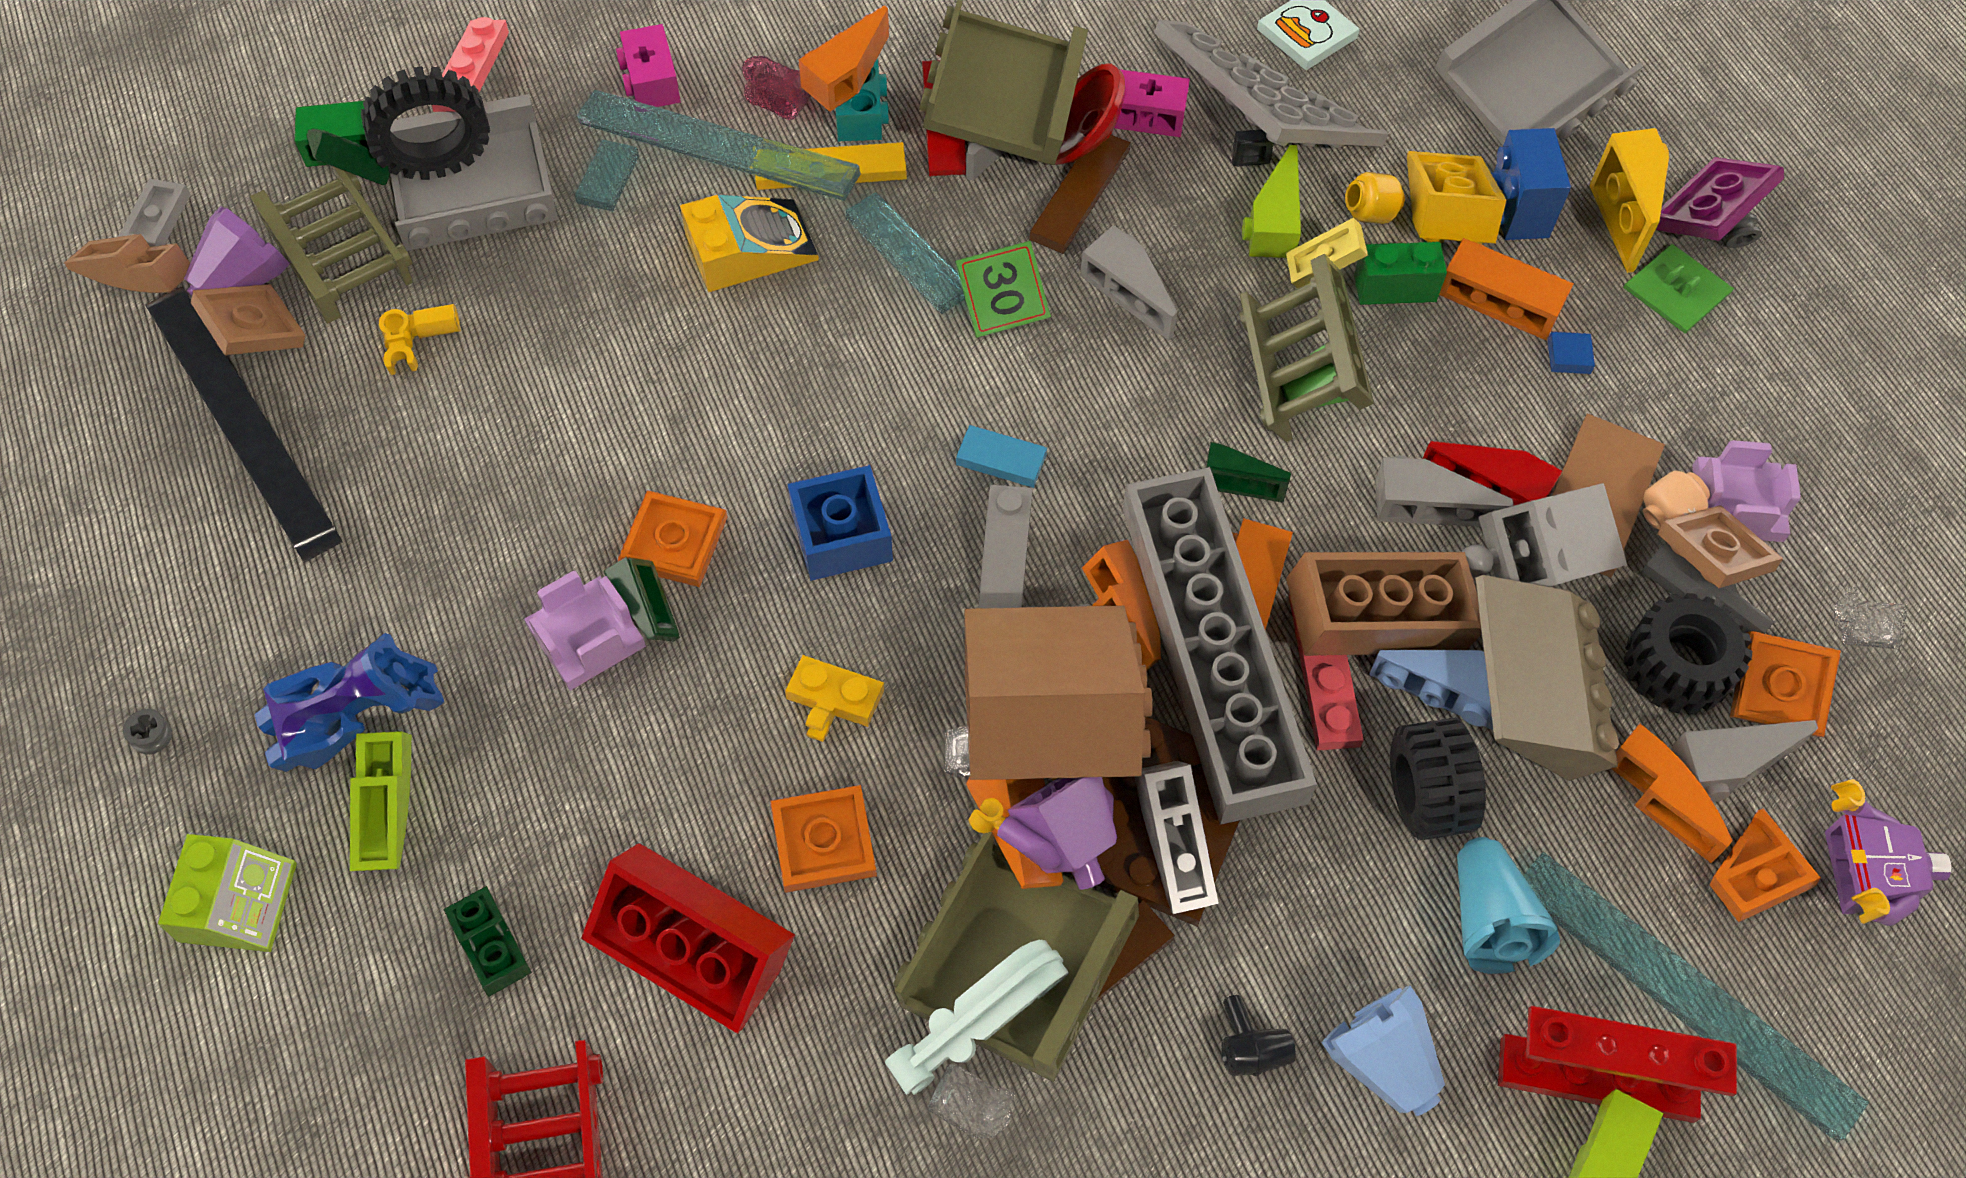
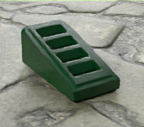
M1210 442L1205 468L1210 467L1218 492L1284 502L1290 482V472L1223 444Z
M625 557L604 570L605 576L608 577L626 603L629 613L647 639L674 642L680 638L652 561Z

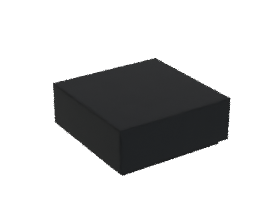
M1262 129L1236 131L1231 154L1233 166L1270 164L1274 143L1267 139V133Z

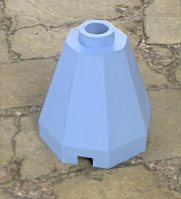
M1406 986L1403 990L1401 988L1395 989L1366 1005L1354 1014L1356 1018L1349 1024L1351 1029H1349L1344 1021L1335 1027L1321 1042L1336 1063L1399 1113L1413 1111L1416 1116H1419L1431 1110L1441 1101L1437 1094L1445 1086L1422 1002L1411 986Z

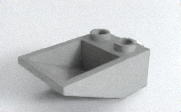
M1604 483L1526 502L1479 516L1487 548L1479 544H1473L1461 551L1466 554L1472 578L1487 575L1493 567L1495 577L1546 587L1627 565ZM1504 524L1511 530L1509 538H1507ZM1515 565L1522 569L1523 574L1520 580Z

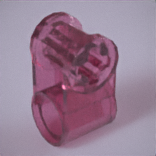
M761 55L748 58L742 65L743 76L747 80L744 87V95L746 100L752 105L760 106L776 113L783 119L794 120L811 98V95L801 87L799 70H793Z

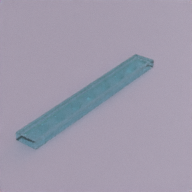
M599 90L593 91L577 114L579 123L588 127L842 201L846 200L861 175L859 165Z
M1545 852L1540 854L1523 876L1555 923L1701 1037L1736 1043L1738 1066L1838 1143L1845 1139L1869 1104L1866 1099Z

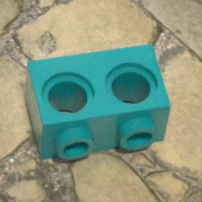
M878 58L860 92L836 108L838 142L882 140V124H889L888 101L880 102V97H887L886 74H879Z

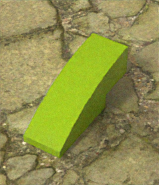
M403 731L356 734V778H350V871L352 872L400 869L410 796L411 734Z
M1617 1089L1612 1091L1602 1100L1588 1140L1580 1147L1569 1178H1638L1663 1113Z

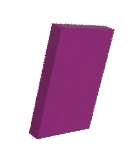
M1714 157L1662 206L1660 221L1656 230L1720 241L1785 178L1784 168L1778 165Z

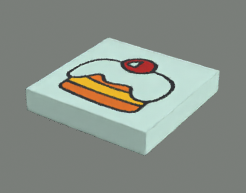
M1291 0L1260 19L1257 27L1260 33L1306 71L1357 39L1360 30L1325 0Z

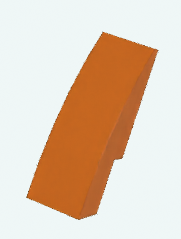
M1127 539L1104 545L1082 567V570L1099 598L1092 606H1125L1128 622L1136 623L1137 643L1141 644L1142 665L1146 666L1147 671L1161 659L1160 632L1138 558Z
M1640 723L1616 752L1618 767L1611 769L1644 793L1634 805L1636 808L1712 863L1733 841L1719 811L1704 787L1685 763L1663 741Z

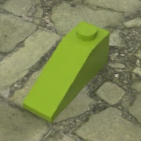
M1289 145L1253 201L1251 216L1244 217L1242 240L1249 241L1250 257L1287 258L1286 253L1298 247L1301 236L1297 145Z

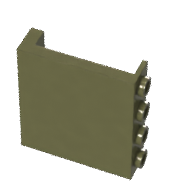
M957 0L955 7L948 5L942 28L949 29L948 34L940 32L935 55L941 56V60L932 61L927 79L928 83L934 85L932 89H924L919 108L920 111L926 112L922 128L1055 165L1066 130L1088 29L1074 26L1070 40L1065 41L961 10L963 0Z
M992 832L984 833L979 843L973 842L966 851L962 864L964 869L957 881H951L946 886L940 901L942 908L934 922L929 920L922 928L917 941L919 948L911 962L905 961L898 970L894 980V991L901 1008L929 1021L931 1014L937 1009L946 1008L954 1011L955 1000L1017 949L1032 941L1046 940L1051 949L1056 950L1062 957V964L1069 974L1040 999L1036 998L1028 1007L987 1040L974 1039L975 1044L1054 1082L1139 918L1138 897L1122 890L1119 891L1116 899L1092 888L1081 890L1078 888L1075 880L1062 875L1063 883L1061 886L1022 889L1000 847L995 845Z

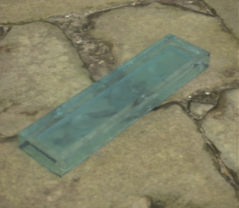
M876 192L846 210V219L941 314L965 299L958 272Z

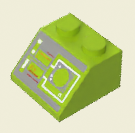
M187 834L158 925L178 943L271 952L297 863L290 858L233 838Z

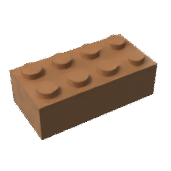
M1305 552L1286 578L1305 656L1378 654L1380 650H1467L1482 634L1477 591L1465 552Z

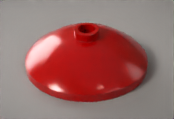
M1109 63L1098 65L1077 79L1063 142L1055 162L1056 165L1071 163L1099 147L1111 135L1119 119L1126 92L1124 75L1115 65Z

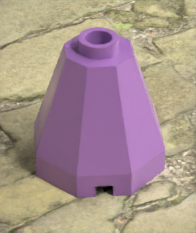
M220 206L209 218L184 279L191 285L186 291L192 296L193 290L262 285L279 276L290 263L274 246L260 238V234L228 208Z

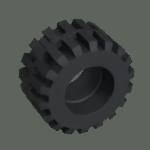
M1686 593L1683 599L1678 594L1669 595L1665 601L1660 599L1655 602L1650 610H1647L1625 646V649L1628 651L1624 655V665L1631 666L1627 675L1630 681H1638L1639 686L1636 690L1642 696L1648 693L1654 698L1651 703L1658 707L1662 703L1668 705L1669 711L1679 713L1682 708H1685L1687 714H1697L1702 708L1705 711H1709L1718 703H1721L1749 669L1747 664L1752 660L1753 652L1747 648L1751 643L1750 635L1741 631L1745 625L1740 618L1733 619L1729 615L1732 611L1725 605L1722 608L1714 605L1715 599L1707 596L1703 600H1699L1697 594ZM1670 642L1681 643L1693 649L1701 657L1704 665H1696L1681 658L1674 651Z
M1448 718L1397 727L1390 749L1391 780L1399 812L1411 834L1418 840H1427L1478 831L1483 822L1486 806L1485 777L1477 746L1464 723H1461L1458 718Z

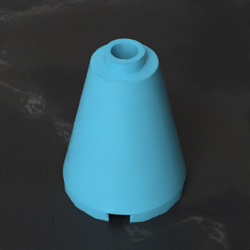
M1477 837L1469 840L1459 851L1457 864L1463 954L1466 960L1468 959L1470 967L1475 971L1497 974L1515 971L1512 963L1528 959L1530 966L1540 963L1553 954L1560 944L1556 923L1499 841L1490 840L1486 837Z

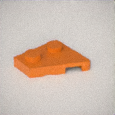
M1762 808L1756 812L1743 835L1740 836L1727 859L1724 860L1715 873L1710 887L1735 919L1741 922L1816 887L1821 877L1765 809Z

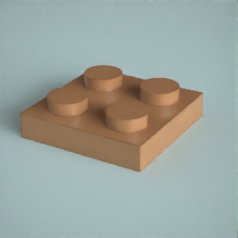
M271 284L193 290L191 304L224 355L303 347L306 335Z
M1721 505L1665 520L1657 533L1671 546V549L1676 554L1684 557L1701 572L1705 580L1716 585L1718 588L1774 572L1783 560V557Z

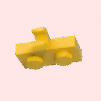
M802 655L785 690L787 700L812 708L805 723L809 727L806 735L807 737L824 742L835 716L868 727L884 693V682Z

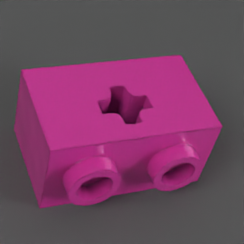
M663 24L620 31L623 47L616 48L620 70L628 69V73L622 74L626 95L627 97L634 96L637 110L681 103L676 73Z
M1120 69L1125 78L1126 92L1121 113L1114 128L1181 137L1190 79Z

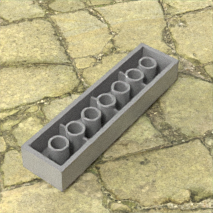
M1210 467L1126 484L1123 513L1220 825L1308 805L1317 783Z

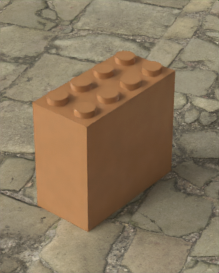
M1125 606L964 609L965 695L970 780L1141 776L1142 758L1150 757L1151 753L1150 731L1145 729V717L1152 716L1151 688H1147L1146 666L1142 665L1141 644L1137 643L1136 623L1128 622Z

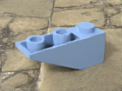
M1379 651L1370 671V676L1379 679L1383 685L1389 688L1402 689L1419 697L1425 704L1431 707H1442L1460 715L1464 721L1471 725L1484 726L1493 730L1483 651Z

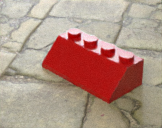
M638 843L609 861L581 939L738 1034L744 1028L779 975L795 934Z

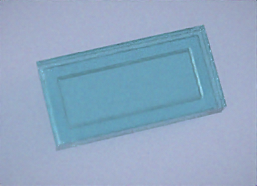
M602 139L575 194L577 204L613 212L639 158L638 147Z

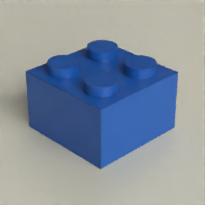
M1555 128L1509 130L1504 145L1498 148L1497 164L1494 172H1491L1506 199L1500 224L1504 239L1550 238L1571 189Z
M870 465L787 484L791 512L810 581L893 561L891 532Z

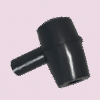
M1231 995L1224 999L1223 1004L1235 1034L1225 1037L1221 1048L1222 1061L1230 1075L1259 1076L1262 1072L1274 1070L1292 1064L1295 1061V1044L1289 1030L1286 1028L1254 1030L1241 996Z

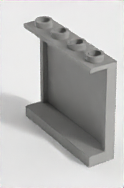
M1512 0L1443 49L1434 69L1498 141L1504 145L1509 130L1555 128L1557 138L1560 136L1563 139L1568 138L1582 125L1580 121L1590 116L1591 119H1594L1609 106L1610 99L1616 95L1621 99L1632 91L1638 84L1635 78L1644 65L1639 62L1629 70L1565 0Z
M529 94L483 103L490 126V133H488L489 142L488 145H483L484 152L481 156L473 154L475 162L470 166L460 161L462 171L454 174L451 168L448 167L444 169L446 176L438 178L436 171H430V180H421L419 171L415 172L413 179L404 178L403 170L398 175L390 173L398 221L395 222V225L406 251L559 220L538 125ZM434 112L394 120L390 131L397 138L408 142L425 143L436 141L455 131L460 123L461 116L457 112Z

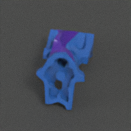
M384 633L342 667L340 664L329 662L268 683L263 689L267 704L254 714L258 728L264 734L277 736L278 739L275 744L265 751L268 766L285 772L298 765L312 769L319 768L354 740L357 733H362L365 730L364 724L358 722L355 715L369 707L388 706L393 712L400 714L407 713L413 708L430 711L439 707L445 702L442 693L434 682V674L438 672L436 664L401 651L395 645L392 636ZM319 682L318 688L312 694L313 687Z

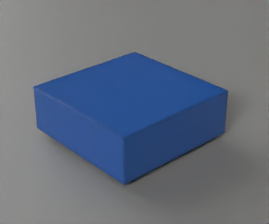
M1550 333L1548 349L1551 372L1592 373L1595 362L1591 334Z

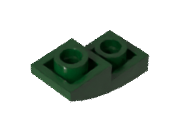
M487 886L443 909L488 997L532 973Z

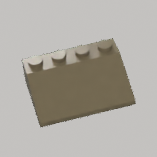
M1487 575L1476 577L1495 741L1568 781L1618 767L1615 749L1618 748L1619 741L1617 733L1611 724L1609 708L1612 706V696L1605 684L1603 667L1606 666V657L1602 647L1599 645L1597 628L1600 626V618L1596 608L1571 591Z

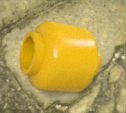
M1361 173L1349 184L1345 193L1346 207L1356 220L1366 223H1390L1398 215L1405 202V195L1399 180L1390 174Z

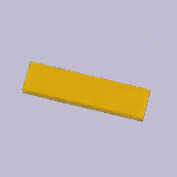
M903 142L754 152L757 190L907 179Z

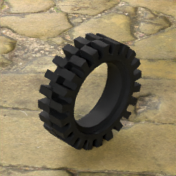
M421 66L414 67V77L408 78L404 69L396 72L399 80L396 83L389 76L382 79L384 90L375 85L370 90L372 98L365 97L363 102L364 109H361L362 124L370 154L373 159L377 158V162L382 168L388 166L390 173L398 175L403 170L404 178L413 179L415 172L419 171L421 180H430V171H436L438 178L446 176L444 169L450 167L453 173L456 174L462 171L460 161L470 166L475 162L473 154L477 156L482 155L484 152L483 145H488L489 142L488 133H490V126L482 97L479 95L476 86L470 85L469 79L462 76L458 80L456 72L449 69L443 77L440 67L432 66L430 75H425ZM442 105L455 110L461 116L460 123L455 131L436 141L425 143L408 142L397 138L390 131L394 120L399 115L419 106Z

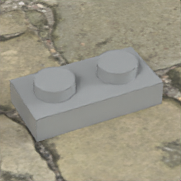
M149 179L118 237L141 234L150 247L165 245L191 195L186 185Z

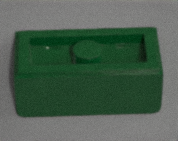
M308 130L307 138L312 155L316 160L380 185L387 184L390 176L389 167L382 168L378 164L377 158L373 159L369 148L324 130Z

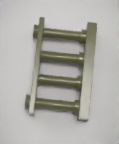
M333 166L331 167L336 176L335 180L282 204L278 201L273 204L265 190L250 196L266 229L286 260L290 263L289 265L327 324L341 317L335 301L341 299V294L390 270L395 269L406 286L413 283L407 268L413 264L408 252L402 243L395 246L360 194L359 190H362V187L356 175ZM343 193L351 202V205L300 229L296 226L289 229L287 224L291 223L290 218ZM359 218L363 220L368 230L315 255L313 252L305 254L303 249L307 248L306 243ZM376 243L379 244L385 253L384 256L332 281L330 278L322 280L319 276L324 273V268Z
M1325 253L1310 260L1314 277L1310 278V283L1263 306L1247 291L1240 294L1243 311L1239 313L1244 329L1248 332L1263 408L1260 409V417L1265 428L1268 431H1274L1285 442L1293 439L1289 423L1290 418L1337 397L1347 398L1359 410L1374 404L1343 274ZM1318 298L1320 300L1322 309L1318 310L1317 316L1271 337L1268 320L1312 299ZM1323 330L1328 333L1329 342L1325 344L1324 349L1280 369L1277 368L1275 352ZM1330 363L1335 365L1337 375L1333 377V382L1285 403L1282 385Z

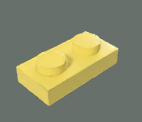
M1353 217L1287 252L1286 256L1291 283L1297 289L1309 284L1310 278L1314 277L1310 260L1324 253L1339 269L1368 256L1361 224Z

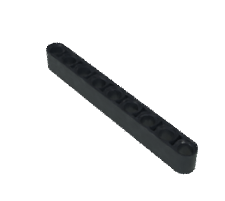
M180 287L145 304L302 561L305 563L342 543L341 537L229 359L224 355L192 306L191 299L184 288Z

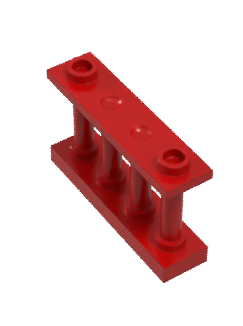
M1530 1006L1528 1009L1527 1037L1504 1034L1500 1039L1498 1086L1595 1105H1601L1603 1098L1617 1089L1662 1112V1117L1695 1123L1701 1119V1091L1732 1097L1737 1094V1044Z
M586 1040L575 1041L577 1063L505 1075L502 1074L501 1070L496 1071L485 1056L465 1059L470 1178H603L596 1085L603 1084L604 1082L603 1065L600 1054H593ZM578 1083L580 1112L505 1124L503 1119L498 1120L497 1101H503L505 1095ZM582 1132L584 1162L509 1175L506 1170L501 1171L500 1151L506 1150L509 1144Z

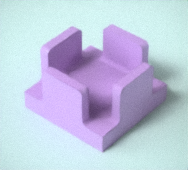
M1735 440L1728 443L1718 458L1697 457L1692 465L1693 473L1698 475L1709 489L1708 509L1721 505L1763 541L1784 542L1790 535L1788 516L1801 497L1796 464H1786L1781 469V463L1766 462L1772 453L1770 443Z
M576 571L566 574L537 592L543 607L524 619L532 635L569 690L576 688L646 647L644 638L632 622L626 603L607 576L603 578L599 576L583 585Z

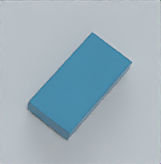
M969 425L956 456V465L1034 488L1047 456V447Z

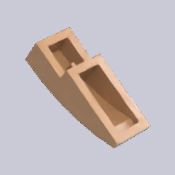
M141 234L89 241L66 260L64 264L68 270L109 286L138 292L166 293L171 292L184 280L190 262L177 243L150 247Z

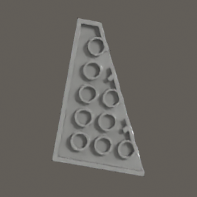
M1158 21L1154 33L1166 43L1165 47L1185 60L1184 64L1188 68L1201 74L1208 86L1219 90L1225 96L1224 100L1228 104L1238 107L1246 115L1245 119L1248 122L1259 126L1266 132V137L1269 141L1281 146H1286L1288 143H1300L1308 147H1314L1315 144H1327L1335 148H1341L1343 145L1384 146L1389 135L1386 130L1363 127L1356 123L1359 117L1357 114L1340 107L1335 102L1312 90L1306 95L1288 86L1289 77L1272 70L1267 65L1245 53L1240 54L1238 58L1232 53L1220 49L1221 40L1204 33L1188 22Z

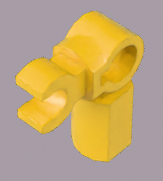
M450 304L416 310L411 315H407L399 309H391L383 313L379 319V327L384 335L385 348L387 349L383 357L384 364L390 375H395V364L399 360L406 359L411 371H416L418 360L411 350L414 337L426 338L460 332V321L456 306Z

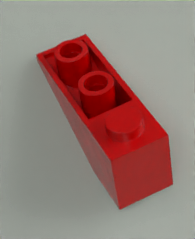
M1430 441L1423 456V459L1511 498L1513 506L1549 497L1563 472L1559 468L1523 450Z

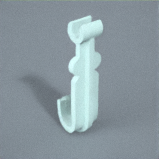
M1046 940L1032 941L1009 955L955 1000L954 1011L946 1008L934 1011L929 1019L931 1033L915 1046L908 1044L898 1049L885 1061V1064L907 1095L912 1092L915 1095L926 1088L935 1078L932 1072L949 1058L958 1063L969 1061L976 1051L974 1039L987 1040L1028 1007L1036 998L1040 999L1060 983L1069 972L1062 964L1063 959L1056 950H1052Z

